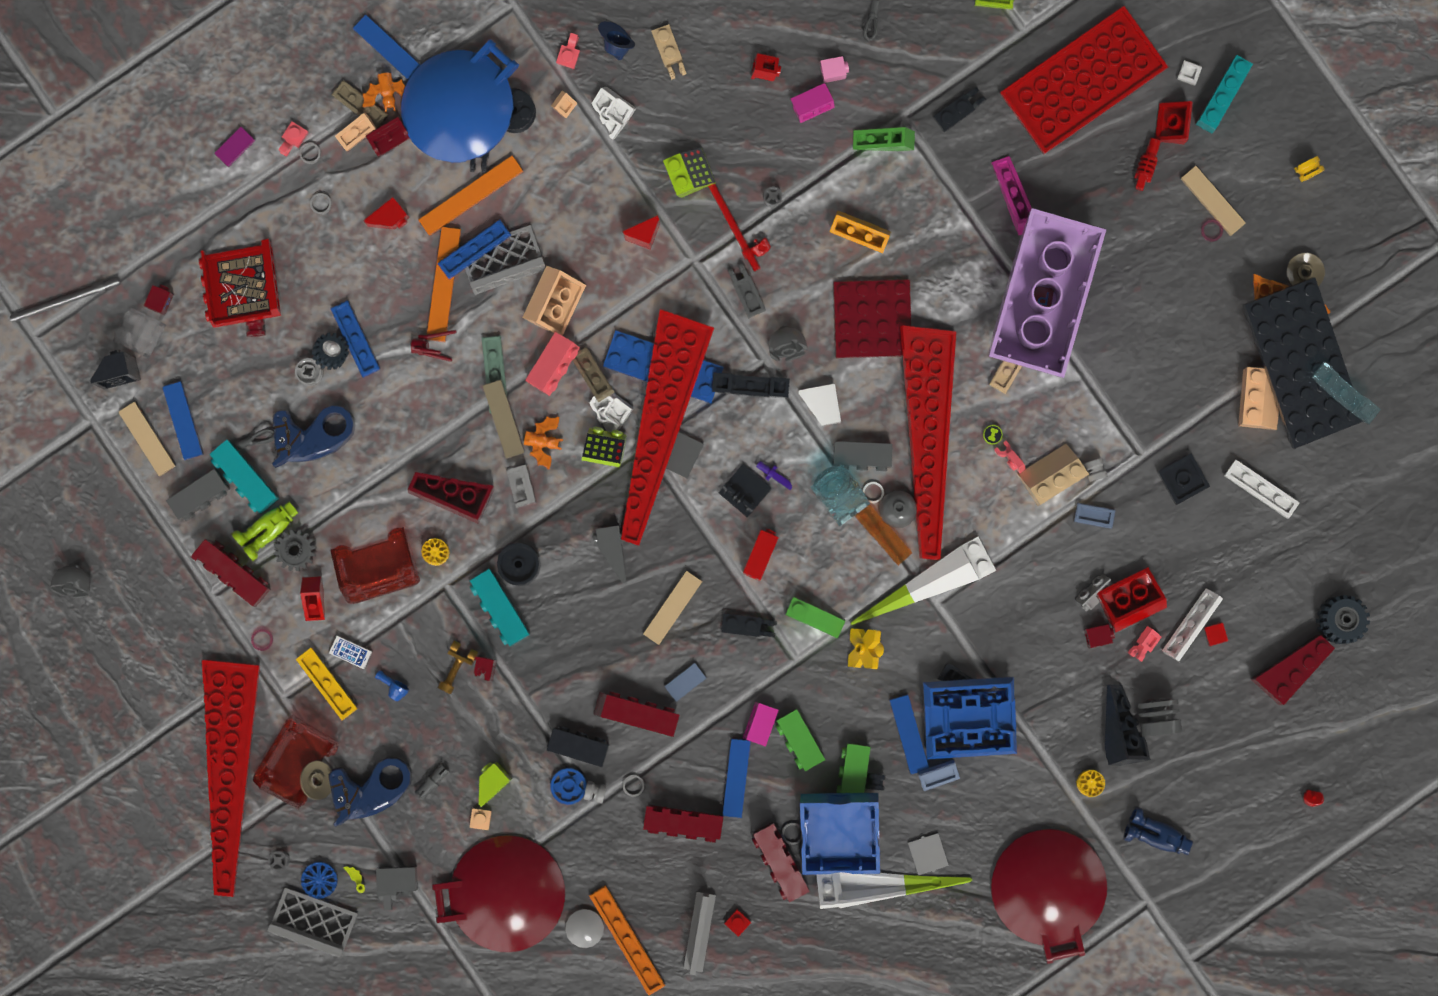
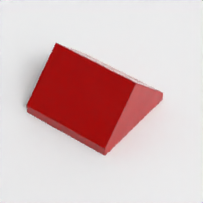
M1193 102L1159 103L1155 139L1161 142L1184 145L1189 139Z
M658 215L624 230L625 241L651 250L660 227Z

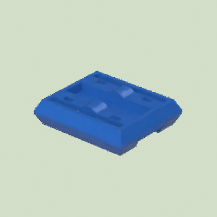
M1014 677L923 682L927 759L1017 754ZM993 686L1004 689L1001 691L972 692V689H991ZM945 689L949 691L967 689V692L933 695V692H941ZM988 693H996V698H992V695ZM940 696H948V700L944 701V698ZM990 733H997L998 737H994ZM950 735V740H946L942 736ZM1006 739V744L974 746L975 743H982V740ZM961 741L963 744H969L970 746L936 748L935 743Z

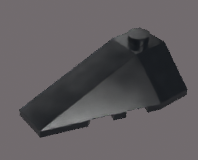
M1111 684L1107 685L1105 751L1108 765L1122 766L1151 760L1146 739L1140 735L1137 729V725H1139L1137 718L1133 719L1130 713L1131 705L1123 686Z

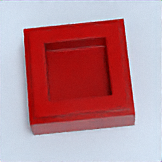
M1223 623L1204 628L1209 646L1228 641Z

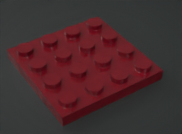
M910 280L833 282L836 359L903 357L900 326H911Z

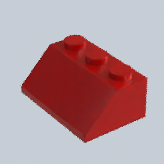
M1149 568L1141 570L1097 593L1105 615L1115 633L1167 608L1166 597Z

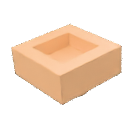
M561 91L551 107L561 116L567 118L577 105V102L566 92Z
M472 808L469 828L489 830L492 811Z

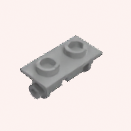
M1104 574L1096 577L1087 589L1079 593L1075 601L1081 604V607L1086 612L1088 610L1091 611L1100 602L1096 597L1097 593L1113 585L1111 579Z

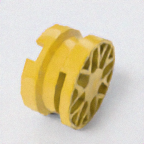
M1318 156L1300 164L1298 168H1294L1295 172L1300 175V182L1306 181L1325 170L1324 166L1320 165Z
M436 538L426 541L421 551L423 559L435 566L445 563L450 554L448 545L441 539Z
M1085 770L1079 774L1076 786L1083 795L1095 797L1103 792L1105 780L1099 772Z

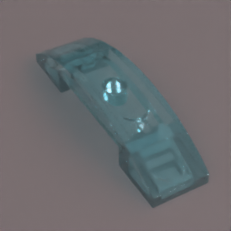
M1323 362L1312 376L1329 395L1368 425L1381 410L1342 379L1339 373L1326 362Z

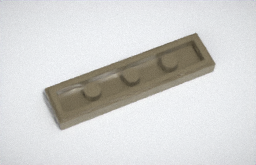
M498 380L482 385L505 457L509 458L524 453L502 381Z

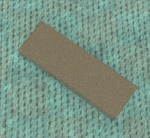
M344 80L331 94L357 116L366 113L377 129L388 117L376 105L363 108L364 98L362 94Z
M587 347L578 351L576 358L572 361L596 400L600 402L615 393Z

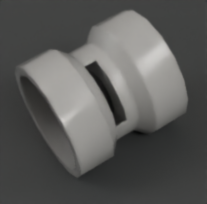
M1102 458L1084 464L1085 469L1089 471V482L1108 477L1106 470L1102 467L1104 464Z
M588 781L584 800L590 801L593 799L597 803L603 804L607 785H596L594 782Z

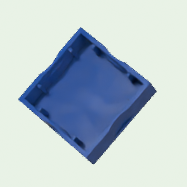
M878 793L801 794L802 875L841 872L850 874H880Z

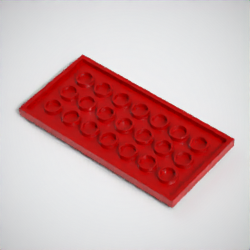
M1123 6L1001 91L1000 95L1043 155H1045L1165 71L1168 66L1126 7Z

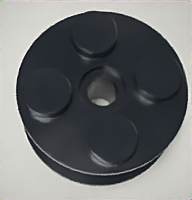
M511 88L514 102L513 110L517 109V112L512 113L507 132L521 133L532 126L536 117V108L531 97L525 91Z

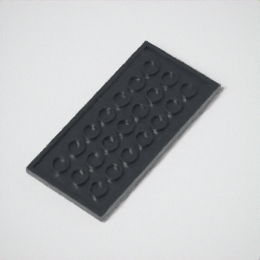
M1315 277L1243 304L1293 449L1364 422Z

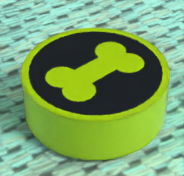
M996 425L988 426L983 432L984 441L990 445L999 443L1003 436L1002 430Z

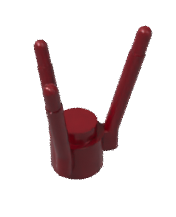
M451 330L418 335V339L413 338L411 341V353L452 362V358L438 355L441 354V351L429 349V342L425 339L455 334L457 331Z

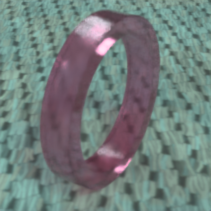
M1209 220L1203 224L1201 234L1205 240L1214 242L1221 238L1223 227L1218 221ZM1206 224H1217L1220 228L1219 237L1216 239L1206 237L1204 234Z
M260 629L253 633L251 643L256 650L266 651L273 644V636L269 631ZM259 632L268 633L271 639L269 646L264 649L258 648L254 643V637Z

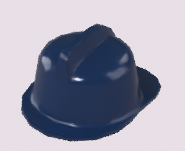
M604 21L598 25V30L604 38V50L613 55L617 60H622L629 49L635 47V42L618 24Z

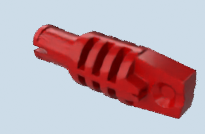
M1150 138L1146 153L1140 158L1134 176L1135 179H1138L1136 190L1143 191L1146 182L1151 183L1158 162L1156 156L1161 143L1158 139Z

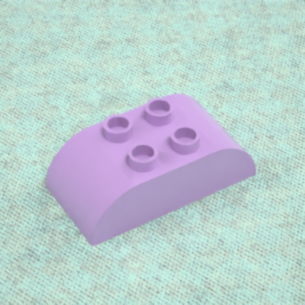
M1033 208L1030 210L993 331L989 357L1064 378L1106 229ZM1041 286L1053 289L1054 294L1051 307H1044L1037 303L1034 298L1036 287Z

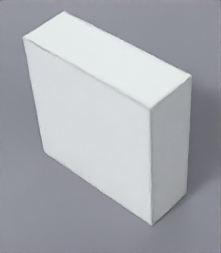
M1184 60L1177 79L1195 86L1202 66Z

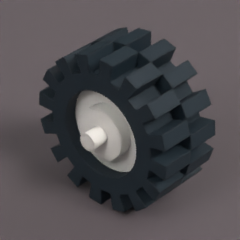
M330 333L322 334L320 338L318 337L312 348L313 360L317 359L316 364L319 365L321 363V368L323 369L325 366H327V370H331L332 367L334 370L338 367L340 368L349 354V346L346 345V340L341 341L342 336L337 338L336 333H333L332 336Z

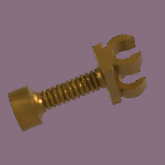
M455 640L447 654L455 657L456 661L446 680L440 681L437 687L449 694H452L454 690L452 682L462 665L461 663L465 662L472 666L475 656L478 655V652L473 649L470 650L467 659L457 655L461 643Z

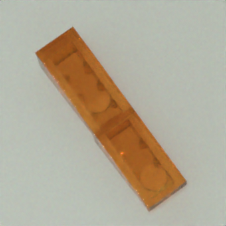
M858 494L845 506L898 566L912 554L910 549L892 528L882 520L863 495ZM865 502V505L860 507L858 510L855 509L857 506Z

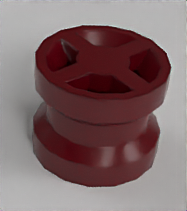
M264 319L245 322L248 327L247 337L266 335L265 330H263Z

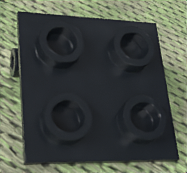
M742 464L718 493L748 518L772 488Z

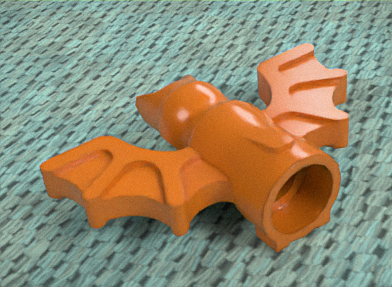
M391 73L378 74L379 84L373 85L370 83L369 90L362 94L364 98L362 107H373L377 95L381 94L383 96L382 102L385 112H387V108H393L396 111L393 94L397 92L402 98L405 85L402 79L398 82H393Z
M547 416L542 423H535V432L526 431L524 445L533 447L530 456L537 460L538 466H544L548 470L550 469L552 458L545 454L542 448L548 447L549 449L561 450L562 448L558 447L563 439L552 436L547 437L545 433L558 428L559 417L549 418Z

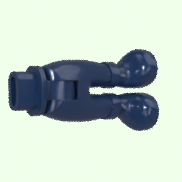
M1136 807L1133 810L1129 822L1156 832L1157 835L1127 824L1123 840L1130 842L1133 838H1138L1139 841L1163 851L1189 854L1193 841L1187 839L1186 835L1181 834L1177 829L1168 824L1145 817L1143 809L1140 807Z

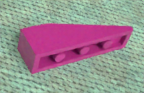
M1008 156L992 162V166L1018 235H1022L1032 207L1011 158Z

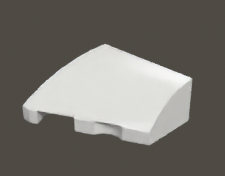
M602 87L592 102L595 111L600 115L602 124L606 125L611 139L617 137L636 110L633 105L608 87Z
M835 384L798 391L800 397L805 401L810 411L813 412L821 426L841 423Z
M615 393L600 402L593 396L589 403L593 411L597 413V419L600 424L602 423L606 431L609 432L619 430L634 409V407Z

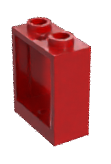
M767 528L765 531H760L743 571L744 575L761 581L779 538L775 536L776 532Z

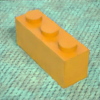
M837 211L830 228V232L881 253L884 252L891 233L889 230L841 211Z

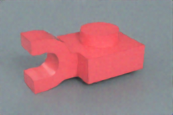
M570 33L568 45H561L556 64L575 70L580 50L575 49L579 39L578 35Z
M291 122L282 135V139L285 142L278 150L287 157L293 146L299 149L309 132L296 123Z
M1007 441L1003 442L1006 447L1005 451H1000L998 447L994 449L998 456L1008 458L1007 464L1013 471L1017 470L1020 474L1026 470L1025 464L1010 448Z
M1147 626L1136 641L1139 645L1133 646L1128 651V654L1132 657L1136 655V658L1142 662L1147 651L1152 652L1161 636Z

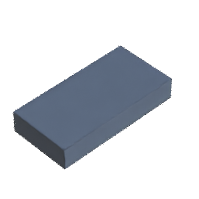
M1077 503L1074 522L1112 529L1115 510Z
M694 663L668 683L665 688L677 702L704 681L706 677Z
M954 760L917 772L923 791L960 779Z

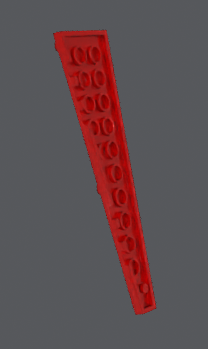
M661 309L659 311L621 540L638 546L641 543L714 331V327Z
M902 325L900 326L914 497L917 507L916 521L920 559L940 560L956 331Z
M202 660L214 895L234 897L260 665Z

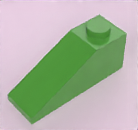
M906 127L854 130L853 150H914L915 131Z
M795 597L792 598L785 614L835 638L839 637L845 620Z

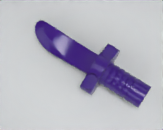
M761 461L757 464L756 467L767 474L765 478L767 481L772 477L787 489H792L790 481L775 472L778 468L774 465L771 469Z

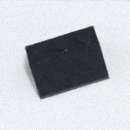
M121 350L109 352L110 355L104 356L90 382L105 390L140 381L136 358L121 352Z

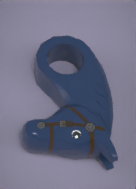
M330 406L323 409L311 426L303 431L293 422L289 411H276L273 414L274 444L278 457L272 465L277 468L287 462H308L335 453L354 435L356 424L353 416L343 407ZM332 415H341L346 420V429L339 436H329L325 431V423Z
M397 758L383 760L377 764L363 787L353 782L348 777L344 768L332 769L328 774L333 804L338 814L333 825L337 827L348 819L365 818L375 815L395 804L407 791L412 782V772L408 764ZM390 765L398 767L403 774V782L396 789L387 788L381 780L383 770Z

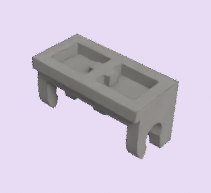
M527 465L508 469L506 472L516 508L537 503Z

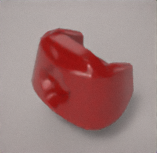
M764 237L760 242L755 239L756 245L751 247V251L757 257H760L767 253L771 246L767 238Z
M1306 790L1303 801L1308 806L1316 807L1323 804L1324 796L1321 792Z

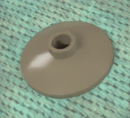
M1301 253L1289 261L1286 274L1291 285L1315 277L1319 286L1324 279L1325 268L1322 261L1316 255ZM1306 270L1307 276H1303L1301 271Z
M321 761L310 762L301 772V788L311 799H324L331 793L328 778L331 769L326 763Z

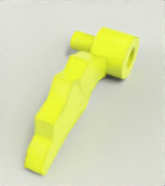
M344 867L351 880L356 882V890L359 893H363L365 886L361 884L362 875H360V871L355 870L354 867Z

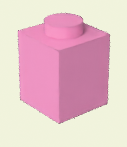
M843 56L820 61L823 83L846 79V73H849V66L847 61L844 62Z

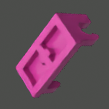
M825 83L791 98L792 107L800 123L835 108L834 100Z
M755 702L742 738L766 746L779 710Z

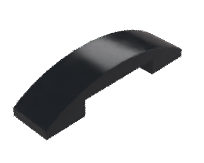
M713 372L712 392L756 397L788 398L790 378L754 377Z

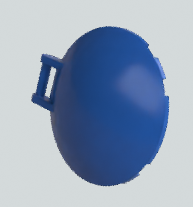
M492 39L487 41L477 53L467 50H452L437 54L426 60L411 75L405 86L401 101L402 121L411 141L426 155L436 160L451 163L466 162L467 160L479 158L487 154L501 141L509 128L514 102L508 78L517 70L519 64L506 56ZM490 52L507 66L504 70L487 56Z

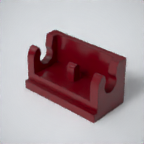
M399 117L366 135L367 140L378 157L410 139Z
M475 656V676H481L483 673L484 680L493 681L497 660Z

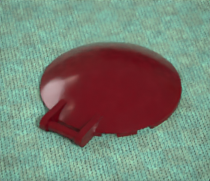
M1042 829L1020 836L1002 852L996 862L992 875L991 895L995 910L1005 926L1023 940L1042 945L1046 962L1050 964L1055 960L1079 955V957L1085 956L1081 936L1090 930L1103 911L1107 897V879L1099 857L1086 842L1068 832ZM1070 942L1076 943V948L1051 953L1050 947Z
M497 836L478 843L461 858L454 870L451 882L432 884V890L435 891L438 914L436 922L456 921L460 929L472 941L484 948L498 952L521 951L542 941L558 923L565 903V884L557 862L542 846L519 836ZM442 889H448L451 915L445 916Z

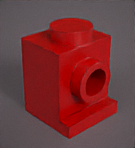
M757 53L753 62L751 79L759 78L774 82L781 72V66L778 65L779 58Z

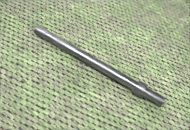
M115 278L107 282H98L93 287L10 316V319L14 323L96 293L102 294L107 292V289L121 285L120 280Z

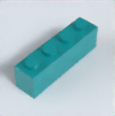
M1238 55L1234 57L1195 125L1211 134L1216 130L1253 66L1251 62Z
M225 440L209 454L213 458L210 460L217 469L221 468L225 472L223 474L224 478L230 484L233 482L237 486L236 492L242 498L246 497L249 500L248 506L254 512L263 513L279 499L231 441Z
M491 569L470 580L472 585L469 588L474 596L478 595L481 602L479 604L484 612L488 611L492 618L489 621L494 629L498 627L502 633L499 637L504 645L508 644L511 647L530 635Z

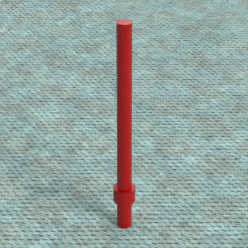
M716 184L708 186L743 250L742 254L745 260H748L754 272L758 271L761 268L754 257L755 254L751 251V247L748 246Z

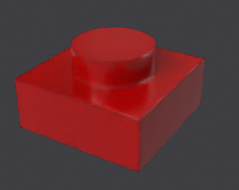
M736 909L724 924L739 937L751 924V921Z

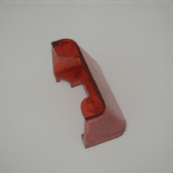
M404 527L392 529L387 535V541L352 551L348 546L339 545L330 550L338 586L347 603H360L414 586L420 582L418 569Z
M291 715L284 723L254 773L253 782L259 789L299 810L301 805L303 806L308 799L300 784L303 768L310 762H322L324 757L333 756L338 750L339 742L297 716Z

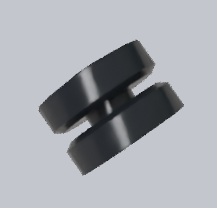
M515 543L510 544L501 551L497 560V568L500 576L511 585L524 586L537 578L540 573L541 562L534 549L526 544ZM517 561L522 562L520 568H516Z

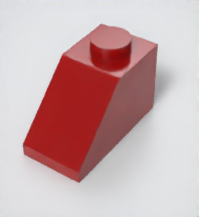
M392 197L363 221L368 227L395 230L397 227L400 229L405 226L409 216Z
M321 576L302 577L300 595L305 621L325 620L324 589Z

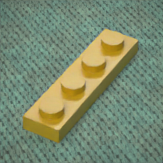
M313 648L308 649L296 659L342 721L358 709Z

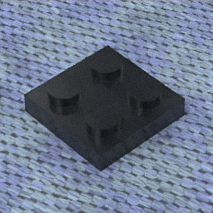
M1192 453L1157 472L1175 505L1210 487Z

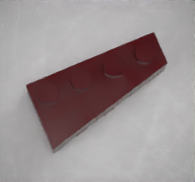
M204 539L190 557L195 561H201L207 571L214 575L216 574L222 583L228 587L231 586L236 594L251 606L257 607L271 590L267 587L269 583L262 577H255L252 574L254 570L246 564L242 566L238 562L239 558L232 552L226 553L223 550L224 546L219 541L215 540L213 542Z

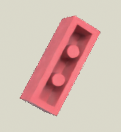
M555 332L525 381L550 396L556 390L561 377L566 374L571 361L576 358L580 347Z

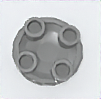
M578 910L570 915L566 922L567 937L572 944L578 947L588 948L594 946L603 936V921L599 914L592 910Z

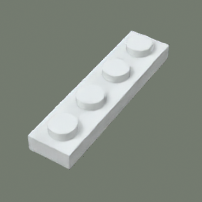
M1237 460L1233 461L1224 475L1287 519L1290 518L1299 505L1298 501Z
M1206 588L1162 651L1173 659L1180 661L1223 598Z

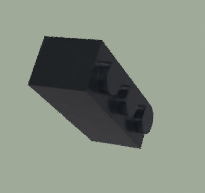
M558 726V729L553 728L547 751L603 767L609 744H606L607 740L595 737V740L587 738L588 734L579 731L573 734L569 732V728Z

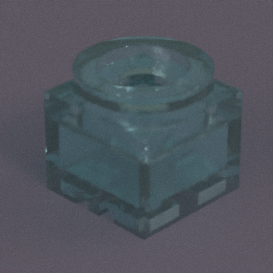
M842 465L829 467L822 471L810 487L821 505L839 526L870 504L861 487Z

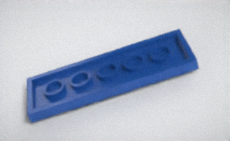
M615 330L603 367L648 382L654 343ZM703 360L691 397L712 404L715 392H712L713 372L722 373L724 367Z

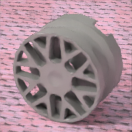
M312 358L300 360L295 367L296 378L306 386L317 385L323 378V368H321V365H317V361Z

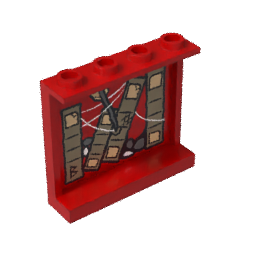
M269 239L261 240L260 246L206 255L203 250L201 251V258H199L200 269H203L201 283L206 293H203V300L208 310H205V317L213 328L281 316L273 248Z

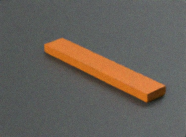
M510 156L419 219V222L428 235L431 236L523 173V170L514 157Z
M442 227L427 335L444 332L448 329L455 276L449 280L438 263L459 248L461 229ZM446 336L426 340L446 343Z
M606 885L590 894V899L647 994L651 995L664 987L665 983Z

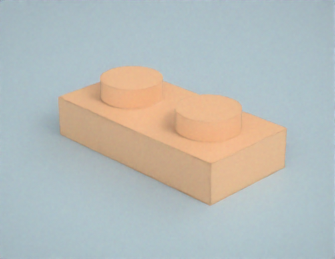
M363 113L335 135L343 148L349 151L366 138V135L376 130L377 127L369 116Z

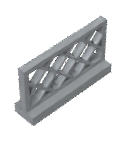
M531 225L509 232L511 236L508 239L514 241L509 250L501 247V244L495 247L492 256L485 254L483 257L490 259L486 268L477 265L478 260L471 264L470 269L469 266L465 268L475 295L545 270L546 267ZM529 231L531 237L528 243L518 240L521 234ZM516 243L525 246L522 255L512 252ZM530 248L536 251L538 257L528 259L524 256ZM499 249L507 253L503 262L495 258ZM510 255L520 258L516 265L511 266L507 264ZM493 261L501 264L499 271L492 272L488 270ZM474 268L484 271L480 278L473 280L471 274Z
M285 888L267 931L342 959L358 914ZM288 893L295 895L298 901L297 904L287 907L285 899ZM311 901L314 903L316 910L306 914L302 904ZM300 906L303 916L293 920L289 910ZM326 907L331 908L334 916L324 920L320 910ZM287 911L291 921L284 925L277 923L279 915ZM318 912L322 922L311 927L307 916ZM348 914L352 916L350 924L342 927L338 917ZM305 918L309 928L300 931L297 929L295 922ZM336 918L340 929L329 933L325 923ZM323 924L327 935L321 938L316 937L313 929ZM342 931L344 936L342 945L334 943L331 935Z
M696 893L683 968L690 970L691 975H696V971L703 972L715 894Z

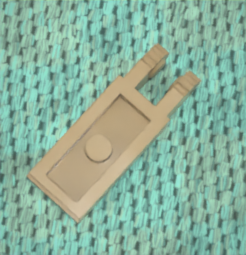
M670 25L652 30L656 46L671 80L675 79V73L671 67L675 63H678L682 76L685 75L686 71L682 63L683 60Z

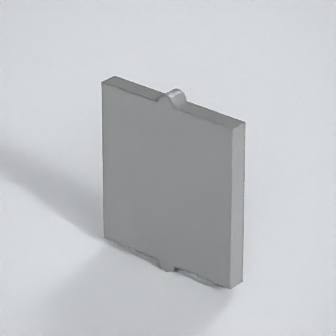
M938 833L927 837L921 836V839L908 842L918 875L930 871L935 872L936 869L949 866Z

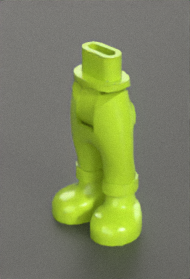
M289 501L284 506L280 505L278 508L265 513L251 527H248L247 531L240 532L235 530L231 535L243 547L252 538L256 537L257 534L267 529L253 543L243 548L249 558L254 561L258 558L259 549L265 547L267 543L278 537L287 528L290 521H293L292 518L298 514V511Z

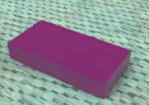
M240 127L214 154L226 166L230 167L255 140Z

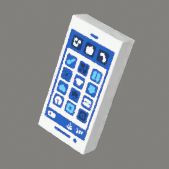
M336 636L329 654L365 669L372 651Z

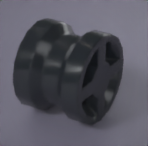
M867 773L868 783L865 785V789L884 791L883 781L886 779V775Z

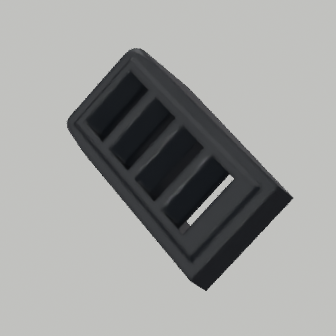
M947 663L937 679L939 681H950L957 674L960 675L958 680L972 678L950 663ZM949 671H954L949 680H946L945 678ZM956 690V692L963 693L964 690Z

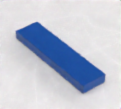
M367 15L353 27L355 32L407 80L410 79L411 75L420 66Z
M499 219L441 260L438 265L450 280L508 239L511 234Z
M347 300L330 308L362 377L364 378L379 371V365L349 301Z
M182 382L162 387L184 460L204 455Z
M906 695L889 700L910 774L928 769L929 766L909 696Z
M731 739L723 816L742 818L751 741Z

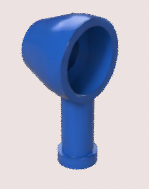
M381 670L375 676L377 680L379 679L390 686L388 696L395 701H400L410 690L405 684L393 680Z

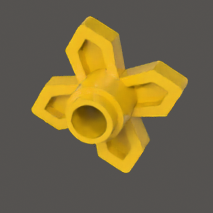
M851 628L850 641L855 648L848 655V667L861 668L863 665L864 668L878 669L879 658L884 653V646L880 643V630L868 629L865 633L864 629Z

